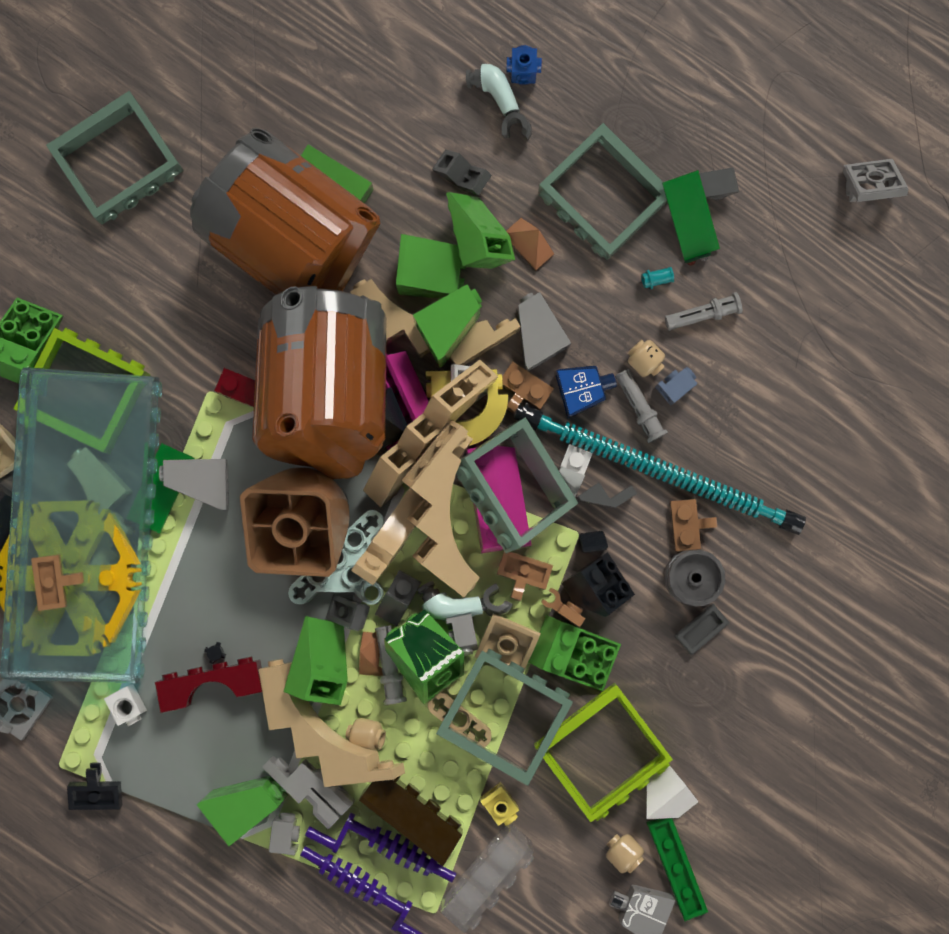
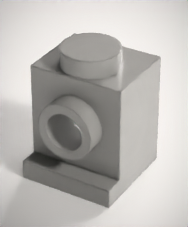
M472 615L447 618L448 629H453V631H449V636L463 650L464 656L471 655L474 650H478Z
M280 813V816H276L273 819L269 853L296 854L299 844H294V842H298L300 826H296L297 818H295V814Z

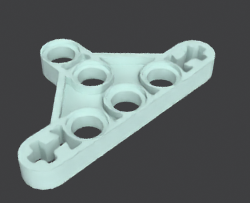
M375 510L365 512L348 529L342 549L344 558L340 564H337L336 570L319 583L315 582L312 576L301 575L289 588L288 595L290 600L295 604L302 605L308 603L318 592H354L366 604L374 605L381 602L384 591L377 581L372 585L363 578H360L358 582L352 583L349 581L347 574L385 524L383 515ZM369 516L373 518L378 516L377 523L379 525L376 528L370 526L366 530L370 533L368 537L362 530L357 528L360 524L365 528L369 524L367 519ZM354 532L359 533L362 538L360 545L352 547L348 543L349 535ZM307 578L309 583L316 588L313 590L311 587H308L304 592L306 597L304 599L301 597L296 599V588H304L308 584L304 582V579ZM369 586H375L379 591L377 599L373 601L365 597V590Z

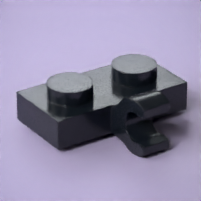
M90 763V768L86 769L87 782H69L67 785L69 810H120L123 805L121 781L100 782L102 773L101 763Z

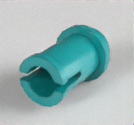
M672 267L652 272L646 270L645 273L641 274L643 287L651 290L653 286L674 282Z

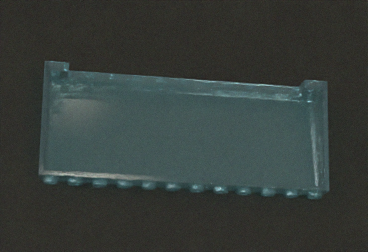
M30 367L22 369L19 382L3 626L2 679L138 683L140 678H143L145 665L141 663L142 653L146 649V638L143 637V628L146 627L148 622L145 602L148 601L150 593L149 586H146L147 576L151 572L148 550H151L153 545V537L149 535L150 525L154 522V510H151V503L156 495L153 474H156L158 467L157 459L154 458L155 448H158L159 434L156 433V424L160 422L161 410L158 408V397L162 396V383L159 382L158 377ZM114 525H116L141 563L139 565L132 564L131 568L139 567L142 569V572L133 574V580L135 582H142V585L131 588L132 590L141 591L126 620L112 642L109 643L108 638L104 635L105 624L109 623L120 601V596L116 591H108L109 585H102L99 581V575L103 570H110L111 565L118 563L120 559L119 552L113 542ZM60 554L63 575L83 572L84 582L82 584L65 586L67 607L38 611L31 558Z

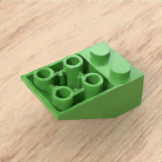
M452 192L446 193L448 209L454 226L453 232L457 239L459 258L462 261L463 267L493 269L515 260L510 235L479 197Z
M16 298L0 321V376L25 386L53 329L59 328L63 315Z
M546 615L539 632L541 633L528 663L544 671L603 691L621 644Z
M305 616L283 692L305 701L341 705L348 681L344 626L332 621Z

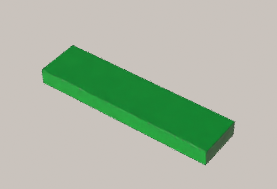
M663 818L646 822L683 920L688 921L708 913L673 819Z

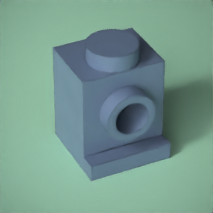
M688 367L679 373L675 369L664 378L667 382L666 384L661 381L655 388L671 406L697 385L695 381L696 376Z

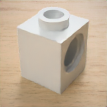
M134 684L126 686L104 698L118 726L125 722L127 726L142 719L140 714L147 711ZM124 700L131 703V713H126L122 709Z

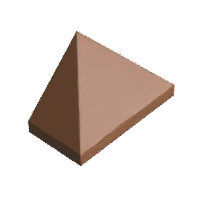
M520 218L506 231L510 235L512 246L535 271L554 255L540 230L524 219Z
M376 631L374 633L363 632L360 647L359 674L383 676L382 668L379 667L380 654Z

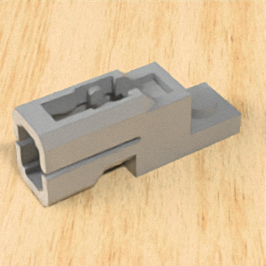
M272 756L262 767L298 803L306 798L313 805V815L327 829L355 801L341 785L324 787L321 769H316L307 759L292 773L288 771L290 768L288 764L280 757L276 759Z

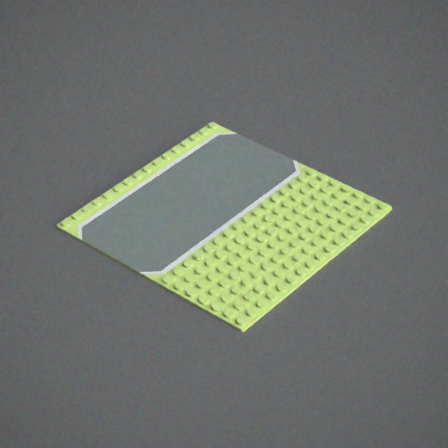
M210 391L205 396L183 453L195 459L228 460L229 510H220L179 492L161 533L151 531L140 559L141 564L137 566L142 569V572H136L133 576L135 582H142L141 586L131 588L132 590H141L133 605L136 610L127 617L116 641L111 643V646L105 647L63 751L59 766L62 769L86 778V769L90 768V763H101L102 773L100 782L121 781L122 792L213 827L196 805L213 789L270 776L262 767L272 756L276 759L278 757L283 759L290 767L288 769L290 773L305 759L316 769H321L319 756L296 758L291 727L269 730L263 692L236 697L228 686L219 682H206L196 690L190 706L160 713L155 682L162 680V675L177 672L178 676L188 674V669L202 667L203 671L213 669V664L209 663L210 659L207 657V652H204L205 647L209 648L216 645V642L221 643L226 657L225 659L221 658L215 661L214 664L227 661L228 666L238 664L237 659L251 656L253 661L260 659L262 668L267 667L268 661L283 659L284 663L292 662L305 616L328 620L326 616L333 594L363 604L366 603L354 592H318L308 603L302 605L295 604L290 600L288 591L290 586L301 575L255 573L248 566L240 495L247 488L283 470L295 468V465L272 459L263 454L252 440L254 407ZM379 455L366 460L362 472L358 476L349 479H333L343 490L348 501L350 515L348 529L369 510L381 513L386 522L410 488L404 483L397 495L382 507L363 491L381 457ZM453 484L450 498L451 528L457 548L464 561L480 577L474 589L468 592L465 597H462L413 557L414 553L428 537L419 528L415 527L402 549L377 580L383 588L384 595L387 593L399 570L422 582L419 588L433 581L435 583L434 589L437 588L440 593L445 592L451 598L479 596L481 599L490 586L497 584L499 592L491 596L489 601L495 606L502 605L504 601L513 604L511 610L502 617L540 632L546 615L549 616L552 609L544 606L541 601L544 599L551 603L555 600L554 594L548 590L550 588L559 590L579 537L578 532L553 522L531 539L532 546L511 551L551 564L553 568L546 590L526 584L521 601L510 598L516 580L497 575L504 550L481 554L473 502L465 488ZM526 512L529 529L543 519ZM369 516L367 518L369 524L365 528L360 524L357 528L362 530L368 537L370 533L366 530L370 526L376 528L379 525L377 523L378 516L374 518ZM357 532L350 534L348 537V543L352 547L360 545L362 541L361 535ZM342 552L338 564L343 561L344 556ZM350 569L347 574L349 581L352 583L358 582L361 577ZM312 576L313 580L318 583L325 579V577ZM307 578L304 579V582L308 584L304 588H296V599L299 597L304 599L306 597L304 592L308 587H311L313 590L316 588L309 583ZM369 586L365 590V597L370 601L377 599L379 595L378 589L375 586ZM417 591L397 627L375 615L381 602L374 605L367 604L370 606L363 629L355 631L344 627L348 681L341 705L308 702L322 721L344 739H346L348 726L350 724L353 725L358 718L381 723L383 730L386 731V738L382 749L377 750L379 761L393 760V764L403 763L405 774L401 775L399 780L406 785L408 783L414 785L420 790L422 798L426 801L429 799L433 800L441 807V813L447 817L452 815L462 824L460 827L463 829V835L443 865L453 871L492 765L436 734L442 721L429 711L428 703L424 705L404 676L401 684L403 696L406 697L407 701L384 705L386 697L384 685L380 683L381 676L359 674L360 647L363 632L374 633L375 628L391 625V630L399 628L406 623L411 615L422 612V605L424 604L422 600L423 594H419ZM483 611V614L472 616L478 647L491 619V616L487 615L485 611ZM434 619L448 635L449 631H453V629H448L446 621ZM474 650L471 655L464 656V675L442 691L454 700L477 660L475 657L477 650ZM379 657V667L382 668L381 660ZM484 662L461 706L490 728L491 741L485 747L497 754L523 682ZM527 663L523 674L527 675L530 663ZM134 684L147 711L140 714L142 719L130 726H127L125 722L118 726L104 698L126 686ZM441 697L439 700H433L435 710L442 708L447 713L449 711L444 705V698ZM124 700L122 709L126 713H131L132 705ZM458 712L452 722L454 725L462 727L466 724L467 717L464 713ZM472 720L469 728L464 733L468 734L469 730L475 733V741L478 742L479 739L485 740V730L477 731L474 729L473 725L476 722ZM370 782L341 785L355 801L342 816H339L340 818L329 829L313 815V805L306 798L298 803L288 794L276 810L240 837L269 849L273 819L276 816H280V813H293L296 815L295 818H297L296 826H300L298 842H294V844H299L298 851L295 855H282L315 868L319 866L300 856L305 846L323 857H327L328 854L334 855L331 860L336 863L338 858L343 859L340 867L345 868L348 862L353 863L349 870L352 874L357 866L361 867L362 870L358 875L359 878L362 879L364 874L368 872L370 874L367 881L369 884L375 878L379 881L376 888L380 889L384 885L387 887L386 892L388 895L404 903L409 900L413 902L412 906L430 913L438 911L449 882L434 873H429L428 876L423 875L425 869L422 867L418 873L413 871L416 865L413 862L408 869L404 868L403 866L407 859L403 857L399 865L394 864L397 857L396 853L393 852L390 860L385 857L388 849L383 848L381 854L378 853V844L374 843L371 848L368 846L370 841L367 838L349 829L337 853L305 836L310 826L337 840L352 812L355 814L353 820L371 829H376L377 826L382 827L380 831L382 835H385L387 830L392 831L389 838L394 840L396 834L401 833L359 801L363 790ZM401 834L398 843L403 844L406 837ZM410 841L407 848L412 849L414 843ZM418 848L417 853L421 854L423 850Z

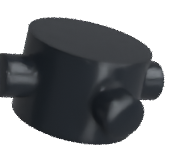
M216 642V645L209 648L205 647L204 649L211 664L226 657L220 642Z

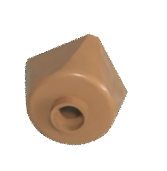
M290 468L247 488L240 495L247 564L255 573L329 577L336 570L347 535L350 515L347 498L343 490L332 478L311 468Z

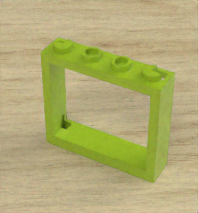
M54 328L14 410L101 452L111 454L151 374L144 371L145 366L141 363L131 360L129 364L121 360L123 355L109 349L106 353L100 350L101 344L87 338L83 342L77 339L79 334L70 329L64 328L62 332ZM63 341L134 374L102 439L31 405Z
M615 683L611 684L564 720L548 749L617 698L659 755L591 807L548 750L543 757L590 822L595 819L598 821L602 817L605 818L609 814V808L615 804L617 806L623 804L629 799L630 796L628 794L636 788L637 790L644 788L650 782L649 778L656 772L658 775L665 772V769L670 766L669 762L673 760ZM545 736L534 743L536 749L539 748Z

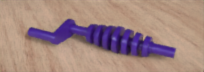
M352 812L337 840L310 826L305 834L306 837L337 853L349 829L367 838L370 841L368 846L371 848L374 843L378 844V853L381 854L383 848L388 849L385 856L388 860H390L393 852L396 853L397 857L394 861L396 865H399L403 857L407 859L403 866L404 868L408 869L413 862L416 864L413 871L418 873L422 867L425 869L423 875L428 876L429 873H434L451 883L457 874L438 864L433 858L428 859L424 851L421 854L417 853L419 847L415 844L412 849L407 848L410 843L409 839L406 838L403 844L398 843L401 834L397 833L394 840L389 838L392 831L387 830L385 835L380 834L382 827L377 826L376 829H371L353 820L355 814Z
M304 847L300 856L319 866L320 870L318 873L322 876L325 870L329 872L327 880L330 882L334 876L338 877L339 879L335 884L336 887L340 888L343 881L346 882L347 885L343 891L344 893L348 894L353 886L356 888L353 897L358 898L360 893L363 892L365 895L362 901L368 902L370 897L374 899L372 905L377 907L378 904L382 903L399 913L391 928L392 930L398 931L401 934H423L403 922L413 902L408 900L406 904H403L388 895L386 892L387 887L384 885L380 889L376 888L379 881L375 878L369 884L367 882L370 877L368 872L364 874L362 879L359 878L358 875L362 870L361 867L357 866L352 874L349 870L353 863L348 862L345 868H342L340 865L343 859L338 858L336 863L331 861L334 855L328 854L327 857H323L310 848Z

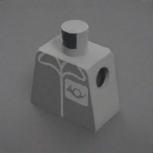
M631 885L627 896L613 891L609 906L620 910L618 917L620 924L632 933L662 934L675 899L672 894Z

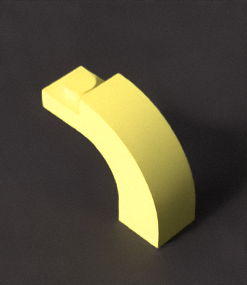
M491 369L495 374H497V369ZM497 374L498 378L495 383L487 388V401L481 413L469 420L455 421L468 431L467 435L473 439L470 445L479 443L489 437L504 418L508 404V394H498V390L503 389L502 374Z

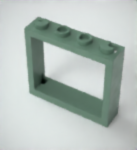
M130 91L46 145L93 217L100 224H104L110 219L114 221L119 213L125 209L134 208L140 199L146 195L151 196L155 194L160 186L166 182L174 181V177L184 171ZM135 112L168 162L97 207L64 157Z
M604 123L539 184L538 189L539 196L544 200V203L548 206L551 204L557 210L556 214L565 223L569 222L575 228V234L581 240L586 239L592 245L591 249L593 252L597 253L601 258L604 257L606 260L613 256L667 203L662 185L663 181ZM597 141L656 199L611 244L552 187Z
M526 417L510 425L460 459V467L456 472L457 478L465 487L471 501L478 508L484 522L489 526L505 553L521 548L578 504V501ZM509 437L555 509L522 535L518 533L474 462Z
M488 649L487 653L481 651L436 734L528 786L573 701L568 699L570 694L559 687H556L555 691L546 687L545 685L548 681L535 674L530 678L523 674L525 668L512 661L510 665H507L500 661L502 655ZM484 662L491 664L562 704L527 770L449 727Z

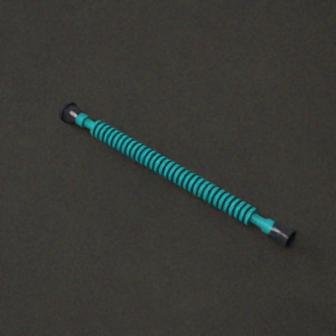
M525 403L524 407L519 405L514 420L517 421L526 417L535 431L537 429L545 432L549 430L561 435L560 441H563L566 437L565 443L569 444L570 440H573L571 445L575 446L579 442L578 448H581L584 444L583 450L587 451L591 447L589 452L593 453L596 449L595 454L599 456L603 452L601 456L603 458L609 454L607 459L612 460L614 456L613 462L616 463L621 459L619 463L621 465H624L625 461H627L625 466L628 468L632 463L631 469L636 470L637 466H639L638 472H642L644 469L643 474L648 475L650 471L651 477H654L656 474V479L660 480L662 476L663 482H666L668 479V484H672L674 481V486L676 487L680 484V488L684 489L686 486V491L688 492L692 489V493L696 494L698 491V496L702 497L704 494L706 499L709 497L711 501L716 499V503L720 504L722 502L723 506L728 504V508L732 509L734 507L736 511L740 509L741 513L746 512L748 516L752 514L753 518H757L758 515L770 518V522L778 524L779 528L796 535L801 533L805 525L806 517L788 509L783 511L778 508H769L763 505V499H758L755 496L751 498L750 494L745 496V492L741 491L739 493L737 489L733 491L732 487L729 486L727 488L725 484L721 486L720 482L715 484V480L711 479L709 481L707 477L703 479L702 475L699 474L697 476L695 472L691 474L690 470H686L684 473L685 468L682 467L678 471L679 466L674 465L672 469V463L669 462L666 466L667 461L662 460L660 464V458H656L654 462L655 456L651 455L648 459L649 454L644 453L643 457H641L642 451L639 450L635 454L636 449L632 448L631 452H629L630 446H626L624 450V444L621 443L617 447V441H614L613 445H611L612 439H608L606 443V437L602 436L601 440H599V434H596L595 438H593L594 432L590 431L588 436L587 429H584L583 433H581L582 427H578L576 431V425L572 424L571 428H569V422H566L565 426L551 421L552 418L543 415L542 411L529 407L528 403Z

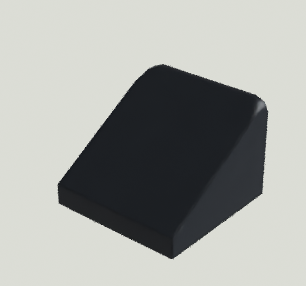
M603 531L579 534L582 553L607 550L608 544Z

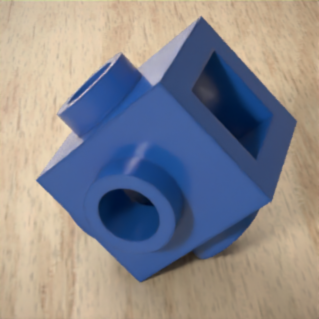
M527 45L512 48V57H507L506 72L511 73V83L522 85L535 84L536 74L541 73L542 58L537 57V48H531Z

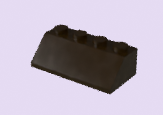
M401 776L393 780L370 782L363 790L359 801L443 866L463 835V829L460 827L462 824L452 815L447 817L441 813V807L433 800L429 799L426 801L422 798L420 790L411 783H408V785L404 784L399 780Z

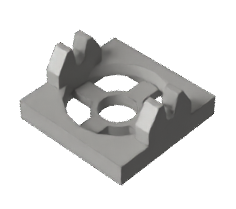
M893 159L844 165L843 174L847 180L846 195L849 196V202L901 197L908 194L909 188ZM872 175H877L882 177V179L872 180L869 177ZM885 181L889 182V187H885ZM868 183L875 186L876 189L866 190L859 184Z
M9 669L0 682V698L7 702L8 712L3 718L0 714V732L11 733L19 740H24L53 699L50 694L14 669ZM11 686L23 689L20 694L15 695L6 691ZM29 695L35 699V710L29 707L27 699ZM15 697H20L24 700V708L21 711H15L11 706V702ZM21 713L29 717L27 721L20 724L10 723L15 715Z

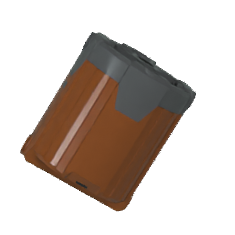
M252 128L250 133L239 138L236 141V145L222 158L210 176L204 178L192 197L190 209L194 233L274 294L281 293L290 287L317 286L318 289L343 291L380 226L379 215L369 206L267 130Z
M317 286L290 287L273 296V299L262 308L260 318L258 319L252 440L263 454L280 462L314 467L332 479H349L358 476L362 472L365 461L375 456L382 448L383 441L385 440L387 318L380 302L371 300L364 295L357 296L343 291L318 289Z

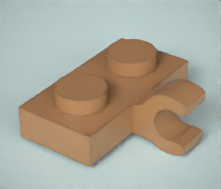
M513 361L502 376L503 387L514 393V396L507 404V410L513 414L523 400L541 410L554 390L553 387Z
M696 499L670 501L675 551L701 549L699 529L716 528L717 518L698 519Z
M504 552L497 575L516 580L510 598L521 601L526 584L546 590L553 565L517 553Z
M60 554L31 558L38 611L67 607L65 586L82 584L84 582L83 572L63 575Z
M550 588L548 591L554 594L555 600L548 603L542 599V604L554 609L580 627L586 619L581 616L583 610L569 601L566 605L563 604L560 600L559 592Z

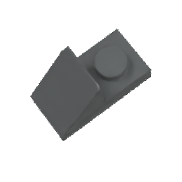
M399 570L387 593H385L375 615L397 627L422 582Z
M333 594L326 619L348 629L359 631V629L364 628L370 606Z

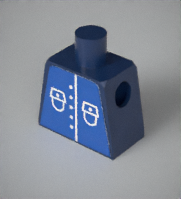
M597 366L565 368L555 371L567 419L603 403L606 400L604 391L617 387L614 374L610 373L600 376Z

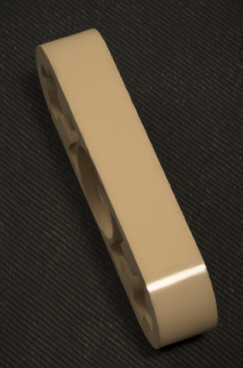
M441 692L428 702V709L443 722L445 718L443 716L447 712L442 708L435 710L433 700H439L441 697L444 698V705L450 709L454 699ZM460 706L457 713L462 712L466 715V724L458 727L451 722L449 727L475 741V733L469 730L468 734L464 733L473 720L476 722L473 725L474 729L477 731L485 730L484 736L486 739H479L477 743L484 747L487 746L491 741L490 728L463 706Z

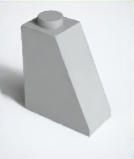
M540 292L536 295L533 293L527 294L520 299L521 304L518 305L524 366L528 372L566 350L571 345L569 338Z
M227 459L163 460V466L159 467V479L164 481L165 487L220 510H229Z

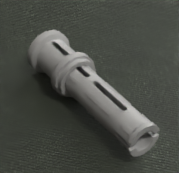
M734 292L732 296L719 300L713 298L709 301V304L665 315V323L668 331L711 318L721 320L722 316L733 313L742 314V303L738 293Z
M630 369L617 374L615 378L638 417L636 422L645 431L648 437L647 442L651 443L668 433L667 429H663L656 417L658 415L657 411L651 410Z
M391 625L375 628L383 672L380 683L384 685L386 697L384 705L405 702L407 699L403 696L401 684L403 675L398 673L397 666L385 651L384 638L391 631Z

